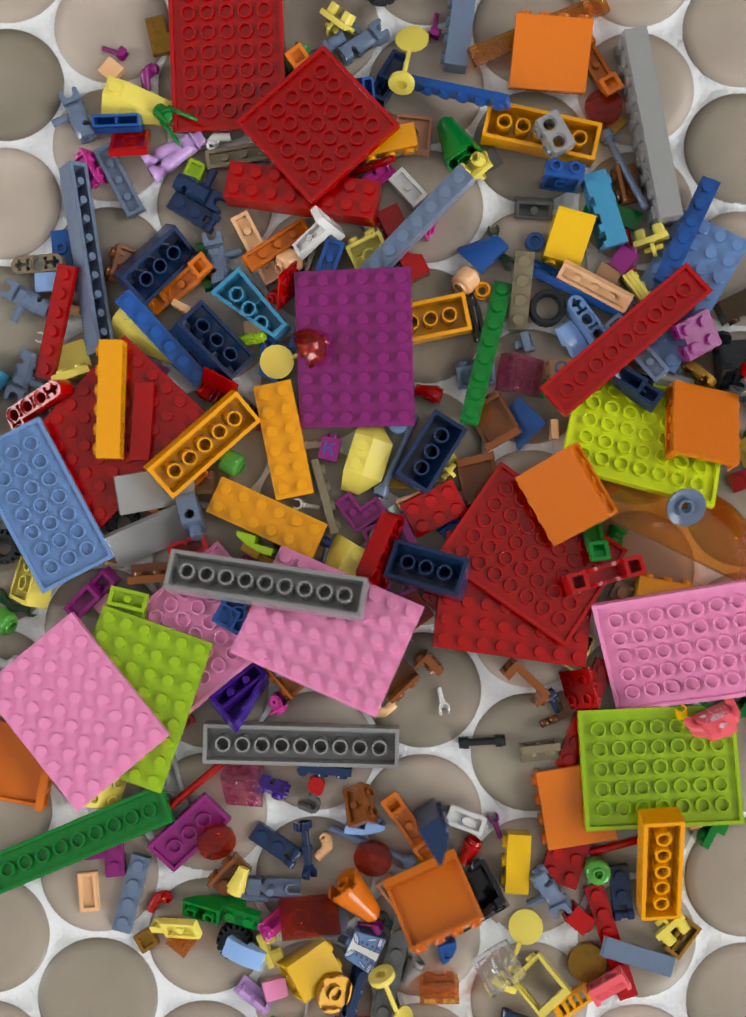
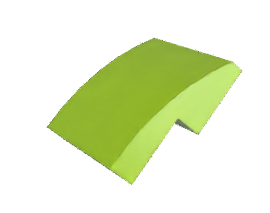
M237 531L236 535L252 549L268 556H275L276 548L258 544L260 536Z
M111 585L106 604L146 619L150 594Z

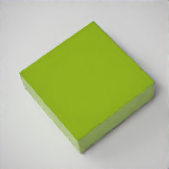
M190 157L182 174L195 177L196 181L201 182L206 173L207 164Z

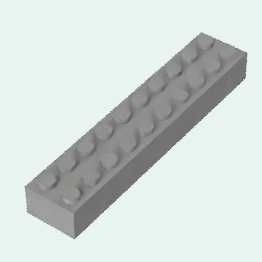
M646 25L624 29L614 47V57L618 60L617 74L621 77V81L625 86L621 90V94L625 96L626 101L624 103V110L629 117L628 130L632 132L631 146L632 150H635L636 153L635 166L636 169H639V185L642 187L643 195L649 204L646 213V223L650 225V230H652V225L662 222L664 227L675 224L683 215V209Z
M171 549L163 588L170 593L363 622L369 580L365 577Z
M207 720L203 724L202 763L398 769L399 725L244 721L238 732L235 733L225 721Z

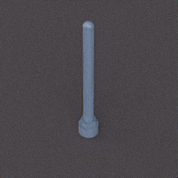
M607 128L600 133V143L608 147L616 163H619L620 170L642 210H647L649 204L614 143L615 135L612 129Z
M415 414V425L407 427L382 483H379L373 491L374 495L382 499H387L390 493L388 486L419 420L418 414Z
M333 824L328 828L330 832L402 862L401 865H404L406 869L414 867L417 856L414 854L405 853L404 855L359 835L345 834L343 828Z

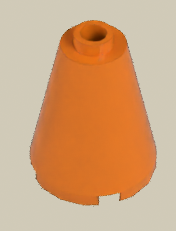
M349 868L342 872L336 878L338 882L335 887L331 885L328 897L364 921H376L380 916L381 908L357 868L355 870Z

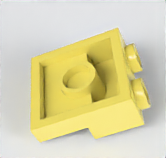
M374 227L363 231V236L359 238L353 236L346 240L347 244L344 247L355 269H358L384 242V238L378 228L374 229Z

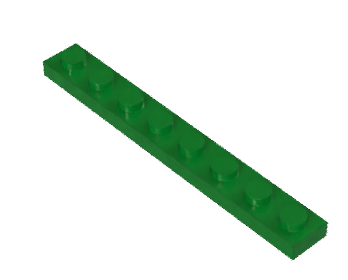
M494 280L459 420L461 423L473 426L479 425L512 291L511 283Z

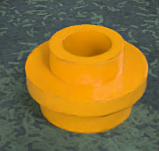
M480 281L473 290V296L480 301L487 300L492 292L491 286L487 282ZM484 289L485 294H480L478 290Z

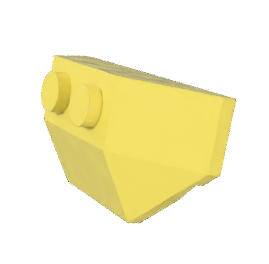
M383 426L357 428L343 469L340 490L361 495L382 482L393 448V444Z

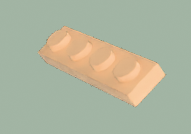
M247 210L230 218L247 252L263 242ZM274 260L257 270L266 287L278 281L279 273L275 269Z
M568 259L565 260L556 277L622 313H625L635 296Z

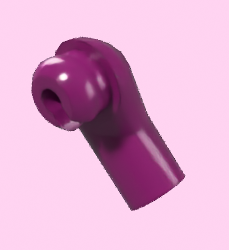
M149 63L141 71V85L143 89L151 90L150 79L160 72L157 64Z

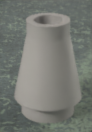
M418 955L409 957L400 981L405 986H410L425 971V961Z

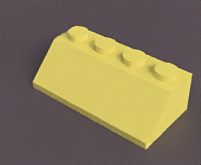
M337 533L328 550L325 564L355 576L365 549Z
M20 555L8 597L25 606L47 609V605L51 600L52 589L45 593L41 592L23 556Z

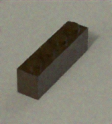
M746 289L715 304L713 309L721 326L726 324L732 326L740 322V317L746 316Z

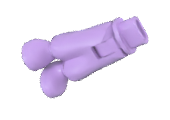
M190 132L189 135L185 134L178 137L181 145H177L172 140L156 147L152 155H139L157 184L162 181L164 174L173 172L182 162L200 151V147L207 143L201 132L193 134Z

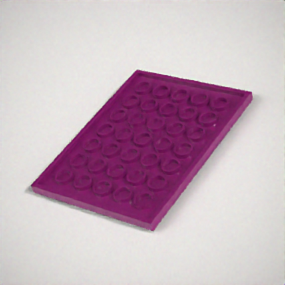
M411 267L294 272L299 417L301 428L414 426L415 396Z

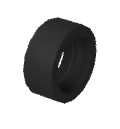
M541 290L530 301L529 317L533 323L540 327H553L565 315V299L555 290ZM547 297L552 298L558 304L557 315L548 320L541 318L536 311L538 301Z

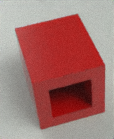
M573 900L572 913L568 914L564 911L561 915L566 923L584 936L586 932H590L594 927L595 919L591 913Z

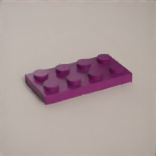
M204 791L175 818V822L168 824L148 842L147 848L169 869L175 872L231 821V816Z

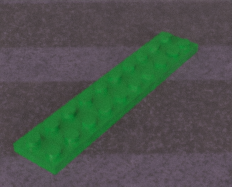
M163 788L162 793L147 789L0 851V894L175 822L165 789Z

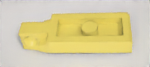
M154 918L149 926L151 933H163L166 938L199 940L203 934L197 919Z

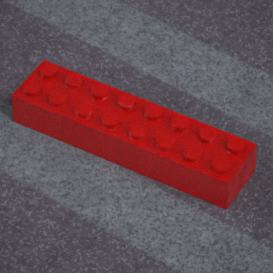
M230 160L223 198L228 206L314 218L310 210L316 205L335 222L376 227L383 191L380 181L344 177L316 203L311 205L277 167Z

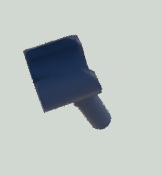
M323 536L319 544L325 547L320 561L324 564L332 544V540L327 536Z
M551 687L548 689L551 693L549 695V702L555 714L560 712L554 699L558 697V694Z

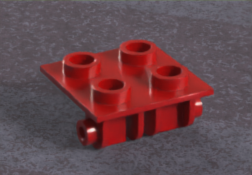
M297 261L293 262L278 275V286L266 296V300L269 303L277 305L276 311H279L295 297L294 272H299Z
M204 367L201 386L197 387L195 393L204 400L208 399L209 403L215 398L214 405L230 390L238 392L239 384L218 374L215 370Z
M590 666L579 670L558 672L564 694L571 709L600 707V700L602 698L599 695V691L596 690L598 686H594L597 681L593 680L595 677Z

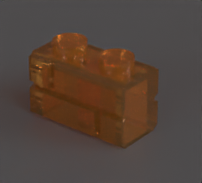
M426 971L420 974V1005L459 1004L458 974H454L452 971H444L443 974Z

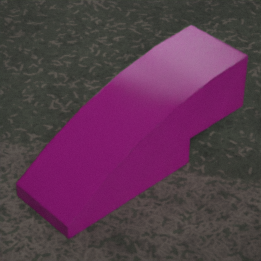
M110 566L102 569L63 609L67 614L74 612L81 619L99 600L110 592L111 585L116 586L122 579Z

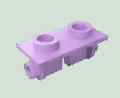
M246 975L243 976L233 989L236 994L263 1015L269 1012L270 1006L274 1002H265L263 988Z

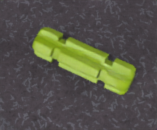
M264 331L237 335L245 345L264 343L267 340Z

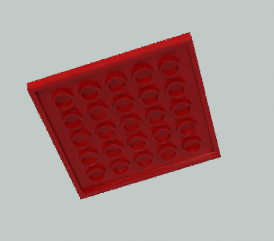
M324 45L236 120L237 125L311 205L316 203L400 129V124Z

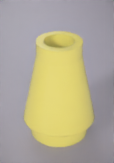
M239 865L227 884L226 892L232 896L241 897L242 893H245L250 869Z

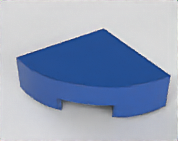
M455 938L447 943L437 945L442 965L448 963L456 951Z

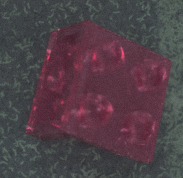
M518 352L501 353L495 391L516 392L538 398L544 361Z
M225 764L220 774L226 804L263 807L264 802L259 781L265 766Z

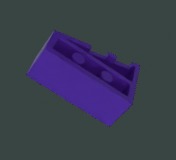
M251 663L209 697L212 707L235 733L238 732L268 686V675L261 666Z

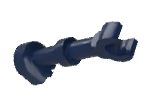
M308 819L293 823V829L296 832H301L303 845H301V851L304 854L305 863L302 870V878L304 880H310V876L317 877V869L312 863L311 851L313 847L310 844L309 837L312 820Z

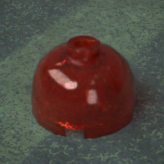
M304 328L292 333L295 336L293 341L301 358L307 359L308 362L305 365L309 369L323 362L327 354L326 345H328V340L324 334L320 335L313 328Z

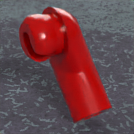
M168 890L155 892L146 910L154 913L159 903L166 902L169 904L173 899L172 893Z

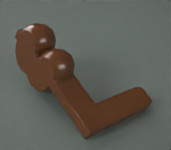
M562 690L557 692L564 711L540 720L541 728L574 715Z

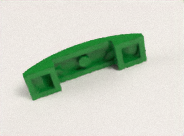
M601 522L582 532L584 544L591 562L611 559L608 540L604 538Z

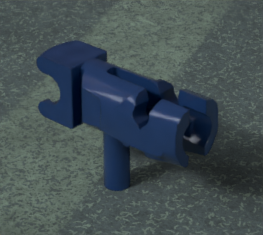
M214 169L210 170L205 182H198L195 177L179 173L172 185L175 191L184 194L186 191L188 198L203 205L217 215H220L221 211L216 206V203L218 201L226 202L223 198V193L210 188L218 174Z

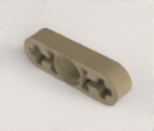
M57 253L19 256L12 260L11 268L20 275H34V273L56 272L58 264L55 266L49 264V262L59 260L60 264L67 265V262L62 255ZM41 259L43 262V266L41 269L37 270L35 267V263L37 260ZM22 263L29 265V267L25 266L19 269V265H22Z

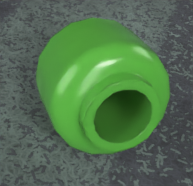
M231 449L216 461L218 463V470L230 477L241 475L246 466L244 456Z
M0 607V635L11 634L18 626L17 615L6 607Z
M592 856L585 862L584 873L589 882L594 885H603L610 879L611 871L605 859L599 856Z

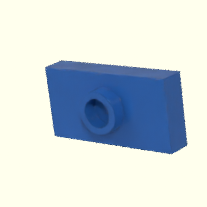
M68 229L51 231L52 253L62 255L66 259L67 265L73 266ZM59 260L53 262V265L56 266V264L59 263Z

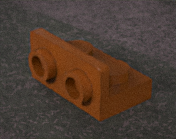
M619 163L614 164L610 171L611 183L614 182L616 201L623 206L638 203L620 170ZM635 163L627 164L640 188Z
M121 243L116 244L114 247L112 246L109 252L110 264L106 265L104 270L105 282L119 284L112 274L138 250Z
M168 562L131 565V577H127L128 585L164 582Z
M428 649L424 652L420 650L414 656L413 668L415 670L424 663V667L432 675L436 673L437 676H440L444 672L443 665Z
M360 782L343 789L349 828H355L366 823H378V811L375 806V792L372 785Z
M237 852L232 856L227 855L221 862L223 866L219 870L214 869L208 876L207 886L209 888L211 886L214 887L222 896L229 895L226 892L227 884L239 865L249 868V872L252 870V867Z

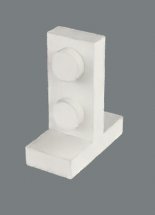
M316 205L310 210L316 222L292 244L298 257L302 260L311 254L330 234L339 241L345 237L340 225Z

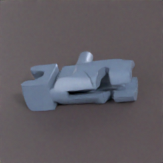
M380 18L368 24V28L364 31L361 30L354 20L352 25L355 29L354 37L350 40L347 39V42H344L337 48L339 51L338 55L342 62L348 66L354 62V56L360 58L378 45L380 47L388 42L390 32L388 29L381 31Z
M73 86V95L70 98H66L63 92H59L60 100L67 114L52 119L51 122L54 127L67 122L71 123L73 126L72 131L77 135L81 143L88 144L95 141L97 136L91 126L82 97L78 89Z
M220 230L216 231V238L214 240H209L205 232L202 233L206 256L214 266L210 271L212 272L210 277L213 287L218 286L229 276L230 267L227 266L229 258L243 255L242 248L224 250V242Z
M10 278L6 279V282L11 285V290L9 292L0 291V296L18 304L10 318L11 321L17 323L23 311L27 310L31 311L33 315L47 318L50 300L43 299L39 294Z
M21 349L19 358L23 359L24 363H16L10 385L6 386L3 395L5 399L12 400L14 395L17 394L18 402L30 394L28 392L30 386L38 389L46 384L35 380L34 377L38 354Z
M540 864L530 870L531 877L529 878L534 889L538 890V895L526 900L528 907L546 901L549 911L555 919H559V909H564L568 914H571L573 910L572 901L566 893L561 891L554 878L547 875L549 871L546 867Z
M249 875L246 894L260 896L261 892H263L264 895L269 897H300L301 889H291L288 891L287 888L289 886H301L302 878L267 876L263 879L262 875Z

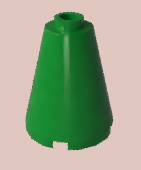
M446 116L439 120L437 131L446 167L452 172L460 163H469L471 161V154L475 151L481 153L482 150L453 117Z

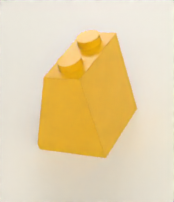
M559 205L552 217L541 261H545V264L549 266H562L565 260L568 259L581 266L597 216Z
M319 937L276 962L282 976L286 979L292 995L303 1003H307L315 997V991L323 977L333 972L343 973L341 970L343 968L342 963L333 955L332 951L334 948L329 940Z

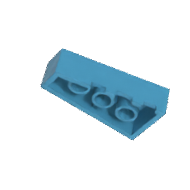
M605 168L584 174L581 186L588 212L597 216L593 226V233L598 252L601 253L619 248L628 242V238L616 203L615 193L611 188L610 174L606 172Z
M239 267L210 292L277 341L292 329L280 313L276 311L275 307L266 300L264 294Z

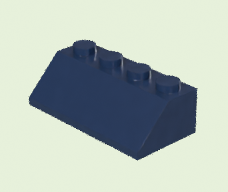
M166 223L112 276L125 290L130 289L146 306L188 266L187 263L198 253L176 225Z
M203 300L198 302L179 319L170 330L204 367L215 370L227 379L232 380L256 357Z
M435 409L394 473L393 478L412 489L428 495L468 429Z
M395 539L383 576L392 582L462 601L468 583L470 559Z
M432 798L414 811L417 830L440 866L443 864L449 839L448 828L450 825L442 803L440 801L436 802Z

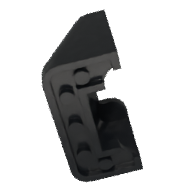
M718 331L722 344L712 350L714 378L717 380L715 384L716 389L731 391L729 389L730 385L740 386L744 389L745 385L740 382L741 378L744 377L740 374V367L746 360V339L732 340L730 332Z
M477 858L471 861L468 871L464 873L485 920L509 907L510 904L485 860ZM471 927L463 929L464 933L470 930ZM450 935L445 938L446 941L444 943H447L456 937Z

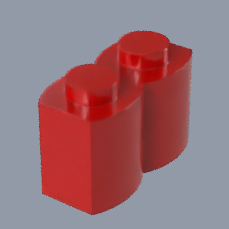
M202 534L203 538L199 541H192L190 536L185 541H177L170 544L166 548L169 557L171 549L198 553L205 552L211 547L207 535Z

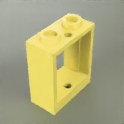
M533 951L525 958L527 963L524 966L518 965L512 970L511 974L513 976L509 980L537 1015L545 1017L571 993L572 989L540 951L536 954ZM537 960L543 964L562 987L542 1006L519 980V977Z

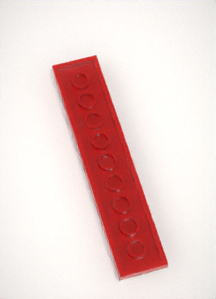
M686 262L546 381L539 390L566 418L710 295L713 290Z

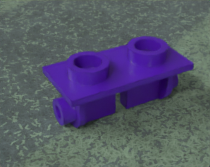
M261 772L254 774L252 780L256 782H251L250 784L254 792L262 795L264 792L271 794V798L278 801L287 799L288 795L284 793H289L291 788L287 781L275 778L272 785L270 784L272 776Z

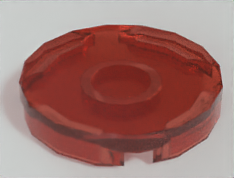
M600 90L594 91L585 101L584 112L586 118L603 123L602 126L614 123L622 113V98L617 92L607 97Z
M213 823L206 826L197 837V848L200 855L209 860H219L226 857L233 851L236 845L233 829L223 823Z
M372 839L368 840V842H361L357 846L353 859L355 866L360 872L367 876L378 877L388 872L391 868L393 857L387 845Z

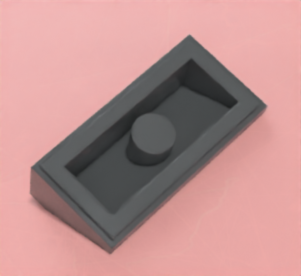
M515 196L514 219L552 221L554 200L552 198Z

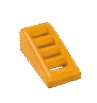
M585 982L571 987V993L553 1009L557 1017H570L593 1001L587 993ZM579 991L583 992L585 998L581 997ZM573 995L576 996L578 1000L577 1002H575L574 998L572 997ZM567 999L569 1000V1002H570V1004H571V1005H569V1006H568V1004H567V1002H566Z

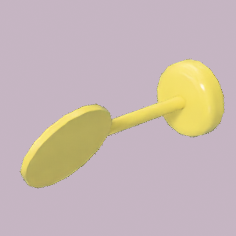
M407 26L402 28L395 36L397 47L407 52L402 71H396L389 77L388 86L396 94L408 95L414 90L415 80L407 72L411 52L422 50L429 42V35L422 27Z
M279 344L271 345L262 352L260 367L268 377L282 379L292 371L297 353L292 355L291 351L285 346Z
M526 908L517 910L509 919V933L513 940L517 942L505 977L494 975L491 979V983L494 986L511 994H516L517 992L516 987L509 978L521 945L534 944L539 940L543 932V924L539 915L533 910Z
M389 964L375 967L369 973L368 981L373 988L385 989L395 1012L393 1017H414L410 1007L406 1005L397 1007L388 985L395 978L394 968Z

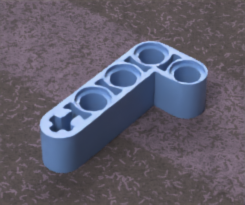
M573 295L566 303L565 315L575 324L589 346L596 340L593 334L600 336L607 329L581 296ZM582 319L587 320L589 324L583 323Z

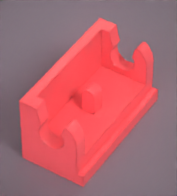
M620 965L586 983L587 993L597 1007L601 1006L600 1003L625 988L627 990L632 989V984Z

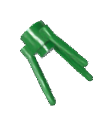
M157 104L153 109V116L160 121V124L166 129L176 144L181 145L178 138L167 125L173 118L172 113L194 121H198V118L175 109L171 105L166 107L164 104Z

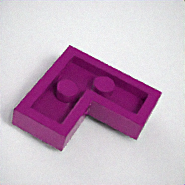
M350 491L334 502L355 533H358L378 519L381 513L386 510L377 496L363 506H360Z
M124 843L85 859L104 858L106 878L125 876L127 873Z

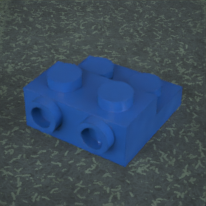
M557 158L546 160L539 189L576 194L584 180L585 164H580L578 161L564 162Z

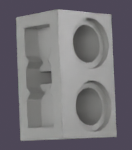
M557 108L536 119L533 132L536 138L541 140L543 150L547 156H550L551 159L558 158L573 149L576 141ZM544 125H550L552 130L545 129ZM558 141L562 146L557 147L553 142Z

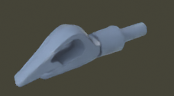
M246 892L242 893L241 897H237L242 900L268 903V901L280 903L281 897H269L264 894L260 896L247 895Z

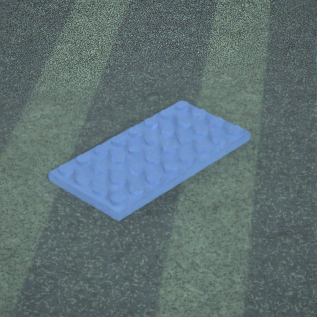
M684 209L683 215L675 224H672L668 231L670 239L662 242L664 248L657 250L658 256L652 258L640 279L645 282L648 291L652 292L662 284L654 281V277L686 212ZM705 219L682 266L687 262L713 291L684 317L699 309L708 308L709 312L712 311L746 252V239ZM635 297L631 301L625 313H620L622 316H624L627 312H629L633 307H635L638 304V301L635 299ZM667 330L650 347L671 369L668 373L674 375L682 362L677 347L686 346L687 344L685 339L673 340L670 331Z
M37 417L1 435L0 516L41 592L45 593L115 557L41 417Z

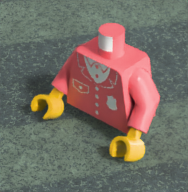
M733 698L723 699L726 700L725 703L722 701L689 717L687 716V707L684 704H681L682 711H678L675 708L676 718L684 720V725L693 736L706 738L710 741L730 737L738 730L736 724L740 720L741 713Z

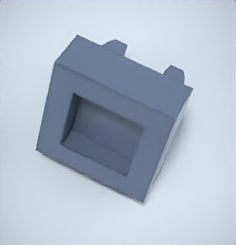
M528 331L520 333L521 340L513 342L514 348L517 351L524 349L527 353L536 351L532 335Z

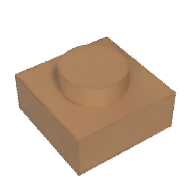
M616 581L607 596L614 600L629 598L635 588L622 581Z

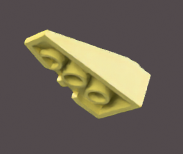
M108 75L102 92L101 114L140 113L144 125L162 126L160 121L153 116V109L160 103L166 107L168 105L172 106V101L127 81ZM173 118L167 123L168 126H173Z
M119 308L111 321L114 340H120L125 335L145 355L172 364L125 312Z

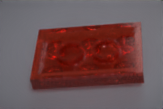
M328 894L278 899L282 941L341 934L338 904L333 902L328 897Z

